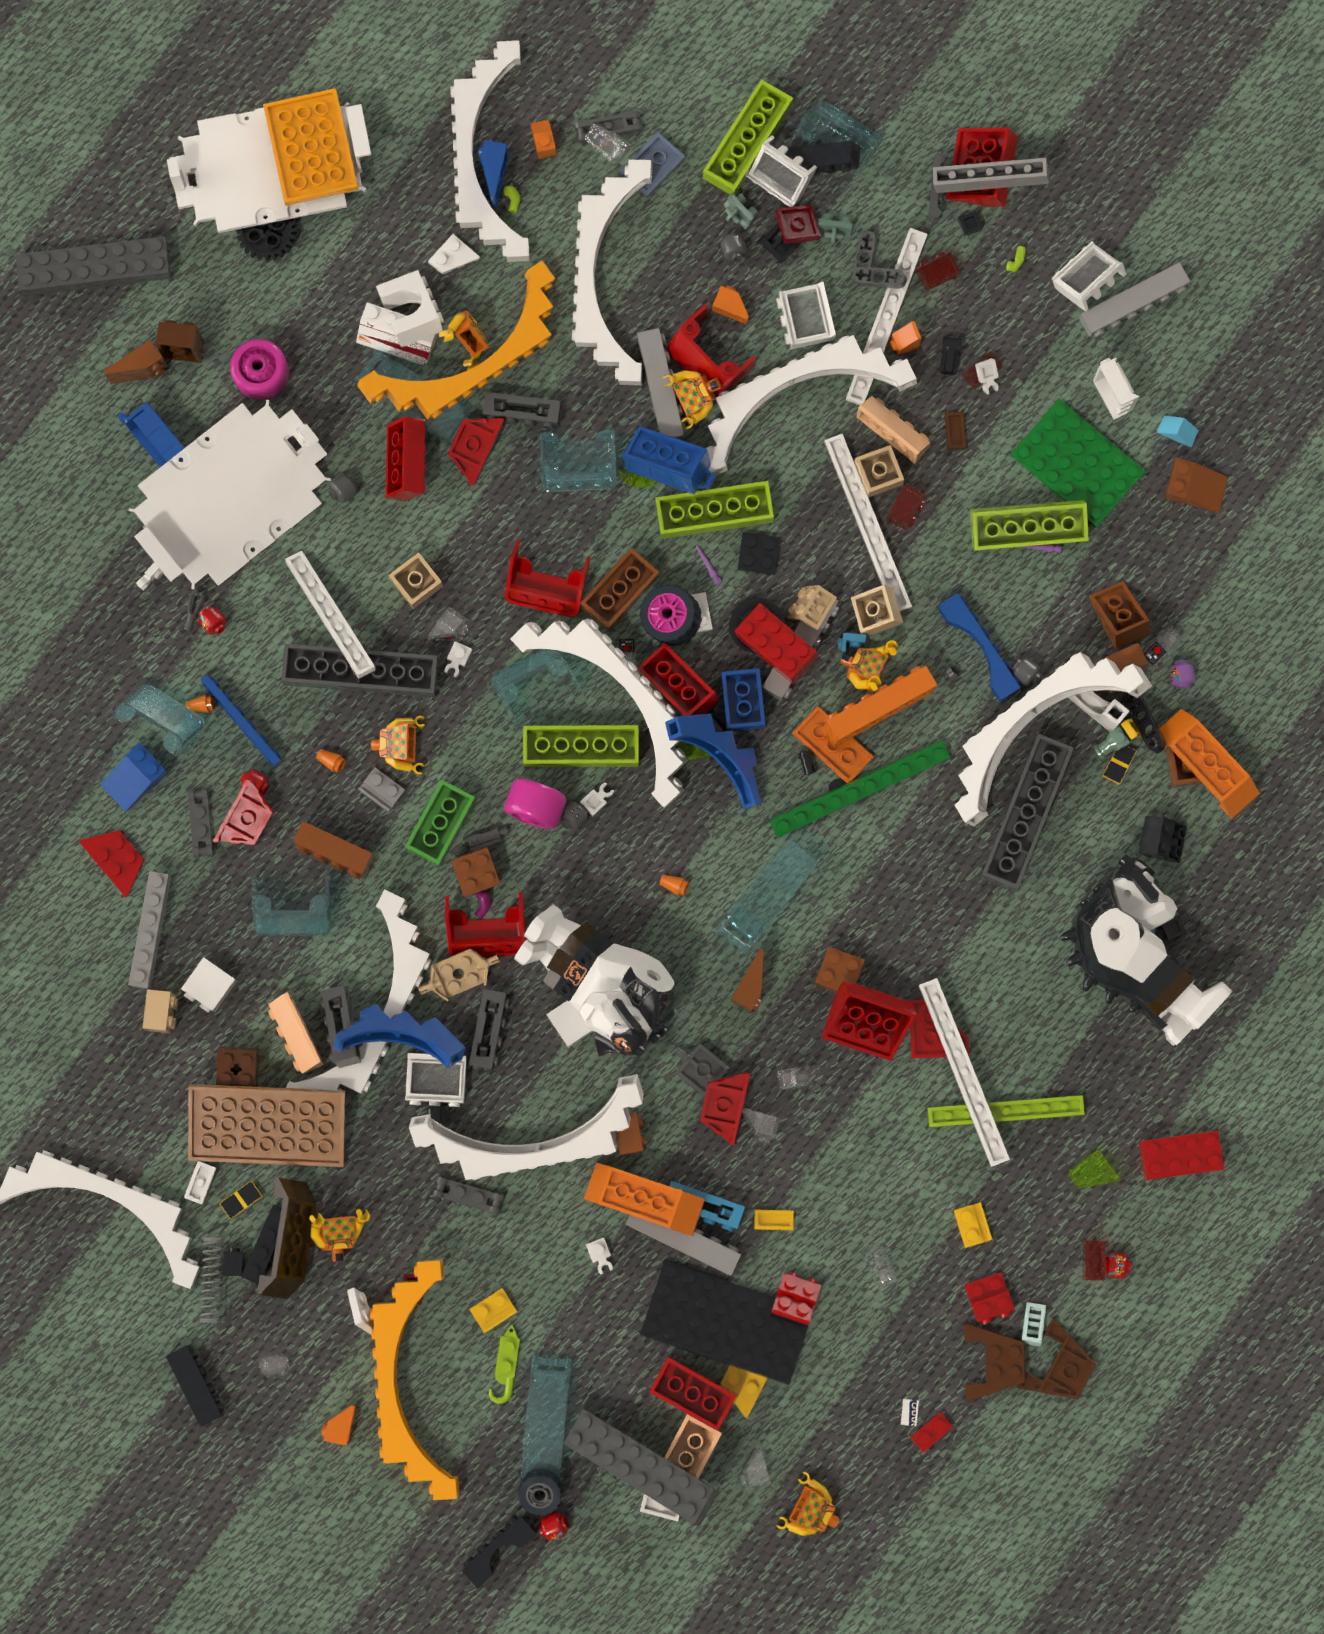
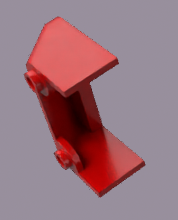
M705 304L682 324L668 343L667 351L683 371L698 372L701 376L706 375L708 381L717 378L721 384V388L714 391L717 398L720 393L728 391L756 366V358L754 356L751 357L739 368L732 361H725L718 367L693 341L700 333L698 323L708 315V306Z
M516 540L510 557L505 599L511 604L566 617L577 616L587 582L591 557L587 556L583 570L575 569L570 571L568 579L531 571V561L526 557L518 555L521 540Z
M519 892V906L508 908L505 911V918L467 920V915L464 911L450 910L449 896H445V923L450 956L452 957L468 949H473L482 957H493L495 955L497 957L515 956L526 941L524 936L523 893Z

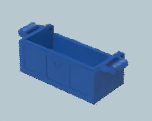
M144 403L128 417L124 413L118 414L121 423L127 426L159 467L163 466L184 449V446L149 403ZM182 457L179 458V462H183Z
M639 426L622 456L628 472L695 494L697 489L709 490L716 478V475L708 470L711 465L708 449ZM708 474V477L705 480L704 484L701 485V482L703 481L705 475Z

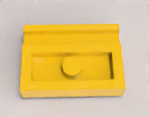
M981 1202L953 1210L965 1248L992 1240Z
M503 1288L469 1309L484 1333L517 1313Z

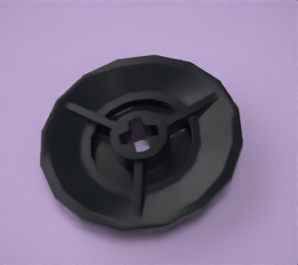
M763 598L747 599L740 603L732 612L729 622L730 635L735 644L744 651L754 654L756 653L737 638L734 631L759 603L785 624V617L780 608L770 600Z

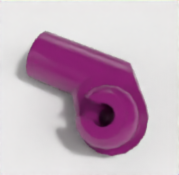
M484 890L476 893L480 907L474 915L480 919H483L491 907L490 894Z

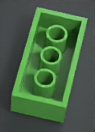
M441 779L405 845L406 850L441 867L472 810L476 798Z

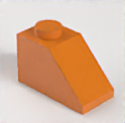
M549 120L531 123L538 159L555 156L556 148Z
M721 286L713 303L712 311L747 324L749 316L739 293L733 287Z
M915 321L892 334L889 343L892 351H896L898 356L918 349L920 346L921 336Z
M356 1406L348 1407L330 1419L327 1425H323L321 1436H324V1441L345 1446L349 1444Z

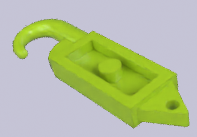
M513 1325L509 1327L503 1336H500L495 1379L505 1385L504 1395L501 1398H497L493 1395V1390L489 1389L490 1399L497 1404L507 1402L512 1395L520 1343Z

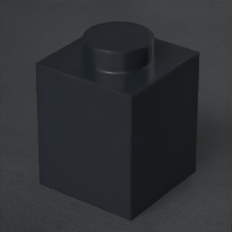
M229 1248L228 1252H223L222 1275H242L245 1253L240 1252V1248Z

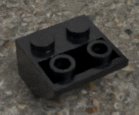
M1145 816L1139 854L1150 858L1180 863L1187 826L1165 817Z

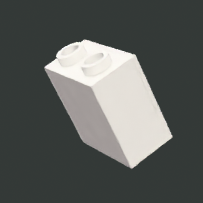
M203 957L181 989L185 992L183 996L192 1002L195 999L201 1003L199 1007L209 1013L210 1010L216 1012L237 980Z
M568 1000L546 1014L568 1048L593 1032L587 1029L579 1011Z

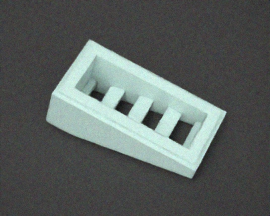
M1026 1303L1021 1342H1024V1344L1041 1346L1046 1305ZM1030 1310L1041 1311V1315L1031 1314L1029 1312ZM1029 1318L1040 1319V1323L1028 1320ZM1028 1326L1038 1327L1039 1330L1036 1331L1027 1328ZM1027 1334H1031V1335H1037L1038 1337H1037V1338H1033V1337H1026V1336H1027Z

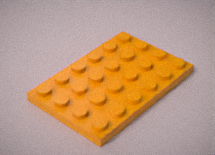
M336 88L263 104L285 206L359 190Z

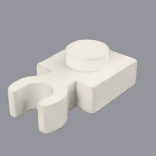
M991 358L975 364L978 381L984 383L982 386L983 391L989 394L990 386L995 391H998V384L994 382V379L999 377L995 360Z
M154 562L136 584L144 591L151 581L155 578L158 580L164 573Z
M454 642L447 657V660L452 662L445 667V673L447 674L450 668H454V677H457L459 675V665L465 667L472 649Z
M606 782L600 786L598 793L593 789L580 801L592 817L607 804L604 798H609L613 795V789L609 793L603 791V788L607 785Z
M604 1238L586 1244L592 1262H599L598 1272L600 1274H603V1265H608L610 1271L613 1270L612 1264L606 1260L611 1255Z

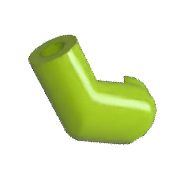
M506 186L503 189V193L511 200L508 211L517 213L521 196L514 186Z
M1017 247L1014 262H1007V271H1012V273L1018 271L1025 259V247Z

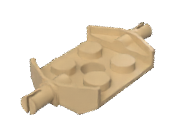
M468 949L431 965L429 984L418 987L419 992L422 995L429 991H434L444 1000L449 1001V997L484 983L485 986L489 966L500 961L497 955L486 959L473 949ZM455 969H462L463 974L456 977L453 975Z

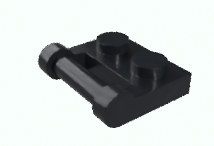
M777 223L764 237L758 240V243L782 264L803 242L784 244L781 236L772 245L770 241L780 232V227Z

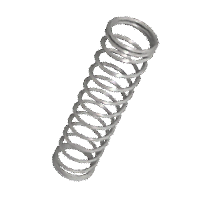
M204 1237L203 1241L206 1243L202 1245L212 1247L206 1244L222 1243L224 1238ZM216 1247L218 1249L205 1250L202 1253L206 1255H212L206 1252L221 1251L223 1250V1248ZM216 1255L218 1257L204 1258L202 1259V1261L206 1263H213L206 1260L223 1258V1256ZM217 1262L216 1264L219 1265L203 1266L202 1269L211 1271L207 1268L222 1266V1263ZM216 1270L218 1273L203 1274L201 1276L210 1279V1277H207L208 1275L222 1274V1271ZM215 1278L217 1281L202 1282L201 1285L209 1287L210 1285H207V1283L221 1282L222 1279ZM213 1286L216 1287V1289L202 1290L201 1293L210 1294L206 1291L221 1290L222 1288L219 1286ZM213 1294V1295H216V1296H215V1297L201 1298L200 1300L203 1301V1302H210V1301L205 1300V1299L220 1298L221 1295H219V1294ZM214 1302V1305L201 1306L200 1308L203 1310H210L204 1307L220 1306L221 1303ZM214 1310L215 1312L200 1314L199 1316L203 1318H200L199 1322L220 1323L221 1319H207L210 1317L204 1315L219 1314L221 1311Z

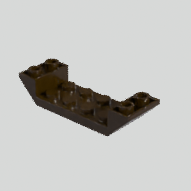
M276 1177L273 1197L283 1198L271 1276L260 1275L257 1295L288 1299L305 1280L311 1243L312 1222L310 1221V1216L313 1215L315 1217L317 1203L307 1182Z

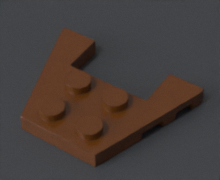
M1052 1319L1044 1335L1062 1344L1060 1351L1044 1381L1025 1371V1382L1017 1385L1019 1389L1079 1399L1096 1367V1363Z
M964 1324L965 1342H985L986 1383L966 1384V1402L1025 1382L1024 1342Z

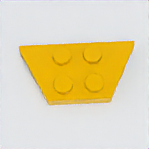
M729 1366L721 1381V1385L739 1395L735 1404L744 1417L747 1418L767 1378Z

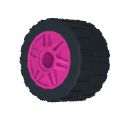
M664 585L651 590L643 599L644 601L640 607L641 624L646 633L662 644L666 643L669 646L686 643L696 635L702 621V612L699 603L687 591L675 585Z

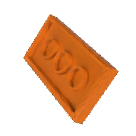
M817 706L792 734L846 783L851 782L874 756L853 737L834 747L823 729L829 715Z

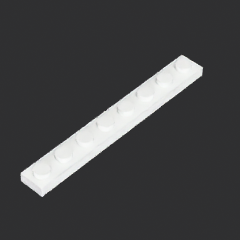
M300 551L286 558L287 566L358 679L375 671V666L304 553Z

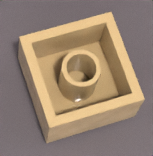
M891 445L855 458L854 464L868 498L903 485L904 478Z
M419 552L388 575L391 582L412 609H415L443 587L442 581Z
M882 585L851 597L860 633L871 636L903 624L893 587Z
M147 989L143 1029L150 1032L171 1034V1030L175 1029L176 1018H173L174 1010L178 1009V999H176L175 994L167 991Z

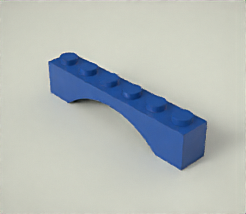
M957 593L939 604L937 609L948 625L966 632L981 647L989 665V688L1000 703L1018 692L1021 683L1017 677L1012 676L1010 673V666L1005 659L1002 660L998 655L1000 652L994 643L991 644L988 640L989 635L985 628H980L977 622L979 620L975 613H970L967 608L968 603L963 596L960 597Z

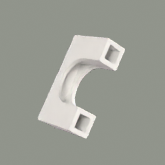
M418 270L376 286L382 304L386 309L390 310L406 303L421 304L419 309L413 314L391 322L401 347L443 331L441 323H444L440 312H436L439 310L436 301H431L433 299L430 288L426 289L428 284L425 276L421 277Z
M1093 691L1069 697L1071 701L1109 732L1116 729L1129 712L1117 700L1114 699L1111 703L1107 702Z

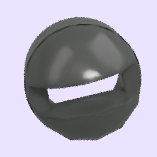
M949 665L944 670L943 676L944 678L948 677L947 681H954L960 676V673L953 665Z

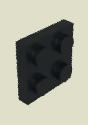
M743 532L737 570L775 575L780 537Z

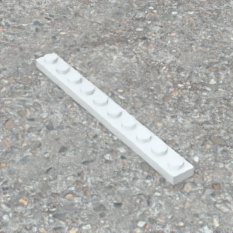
M912 228L909 229L895 269L904 272L907 277V283L899 289L887 288L863 354L868 349L880 347L884 353L928 234ZM898 275V278H896V279H895V278H891V279H894L895 282L897 283L898 280H901L902 278ZM854 375L846 401L858 405L864 403L874 378Z
M843 434L826 439L824 441L880 582L882 585L894 588L900 612L910 609L912 605Z
M938 979L920 984V991L990 1166L992 1167L1010 1160Z

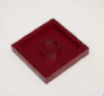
M812 205L776 208L775 214L784 244L820 240L821 235Z

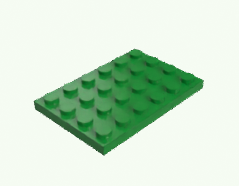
M1060 399L1010 454L1013 459L1064 502L1084 500L1087 503L1088 522L1095 528L1098 527L1146 472Z

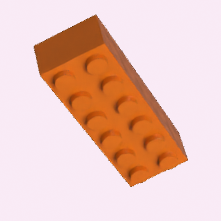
M917 666L906 677L901 675L894 679V683L890 686H887V684L881 686L872 696L869 693L860 698L861 701L857 704L853 702L845 706L841 713L834 712L830 714L825 721L823 729L833 746L836 747L932 694L937 687V683L927 666L922 668Z

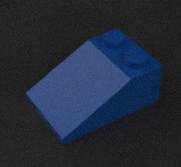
M485 140L484 146H480L479 157L492 207L496 209L509 157L507 144Z
M139 743L118 763L100 785L127 812L169 773Z

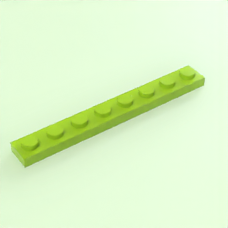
M1083 1095L987 1103L995 1122L1085 1115ZM966 1105L927 1108L929 1128L974 1124Z

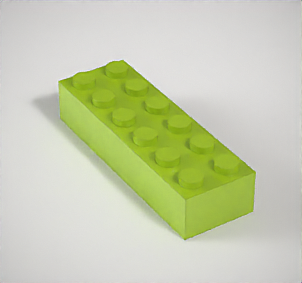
M761 79L703 170V179L728 194L733 193L736 195L745 182L746 176L763 146L762 143L771 135L774 136L793 106V97Z
M768 481L696 491L695 494L682 493L655 497L661 539L773 523L774 521Z
M1084 500L970 509L972 547L974 550L1089 541L1087 503Z
M523 726L524 767H639V726Z

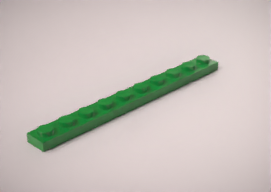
M941 739L769 819L776 837L779 838L949 759L950 755L945 743Z

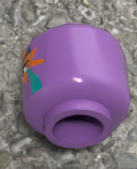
M1186 660L1175 661V665L1170 667V682L1173 686H1176V689L1190 688L1191 684L1195 682L1194 666L1187 663Z

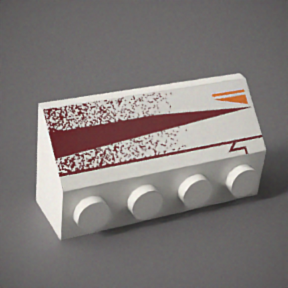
M367 302L360 320L356 343L427 366L439 333L401 347L391 322L407 315Z

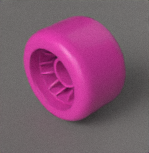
M264 339L249 340L241 344L232 355L230 362L231 376L236 387L245 396L254 400H267L278 395L286 386L289 377L288 363L281 349L274 343ZM263 364L260 370L254 369L256 365Z
M517 778L510 787L504 804V811L509 816L526 824L553 830L560 822L567 800L563 793L552 787L532 780Z

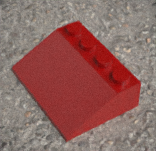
M958 128L952 166L1013 161L1018 136L1010 128ZM1009 187L947 192L946 199L986 207H1005Z
M843 979L835 994L821 1037L891 1061L914 1021L916 1011L913 1002Z

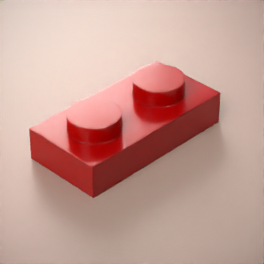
M939 1412L910 1438L924 1453L951 1430L953 1426Z

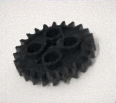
M292 218L277 221L283 223L280 228H275L274 225L277 222L252 226L257 229H251V227L237 229L236 232L239 234L237 240L242 241L240 247H245L244 252L246 254L251 252V258L257 255L258 261L262 257L265 258L266 262H268L269 257H272L273 261H275L276 255L283 258L282 252L288 254L287 247H294L291 241L297 240L294 234H298L297 229H294L297 226L296 222H291L294 219ZM267 228H269L270 231H267V233L264 234L263 231H266ZM253 235L260 236L256 241L251 240ZM271 240H278L276 245H269Z

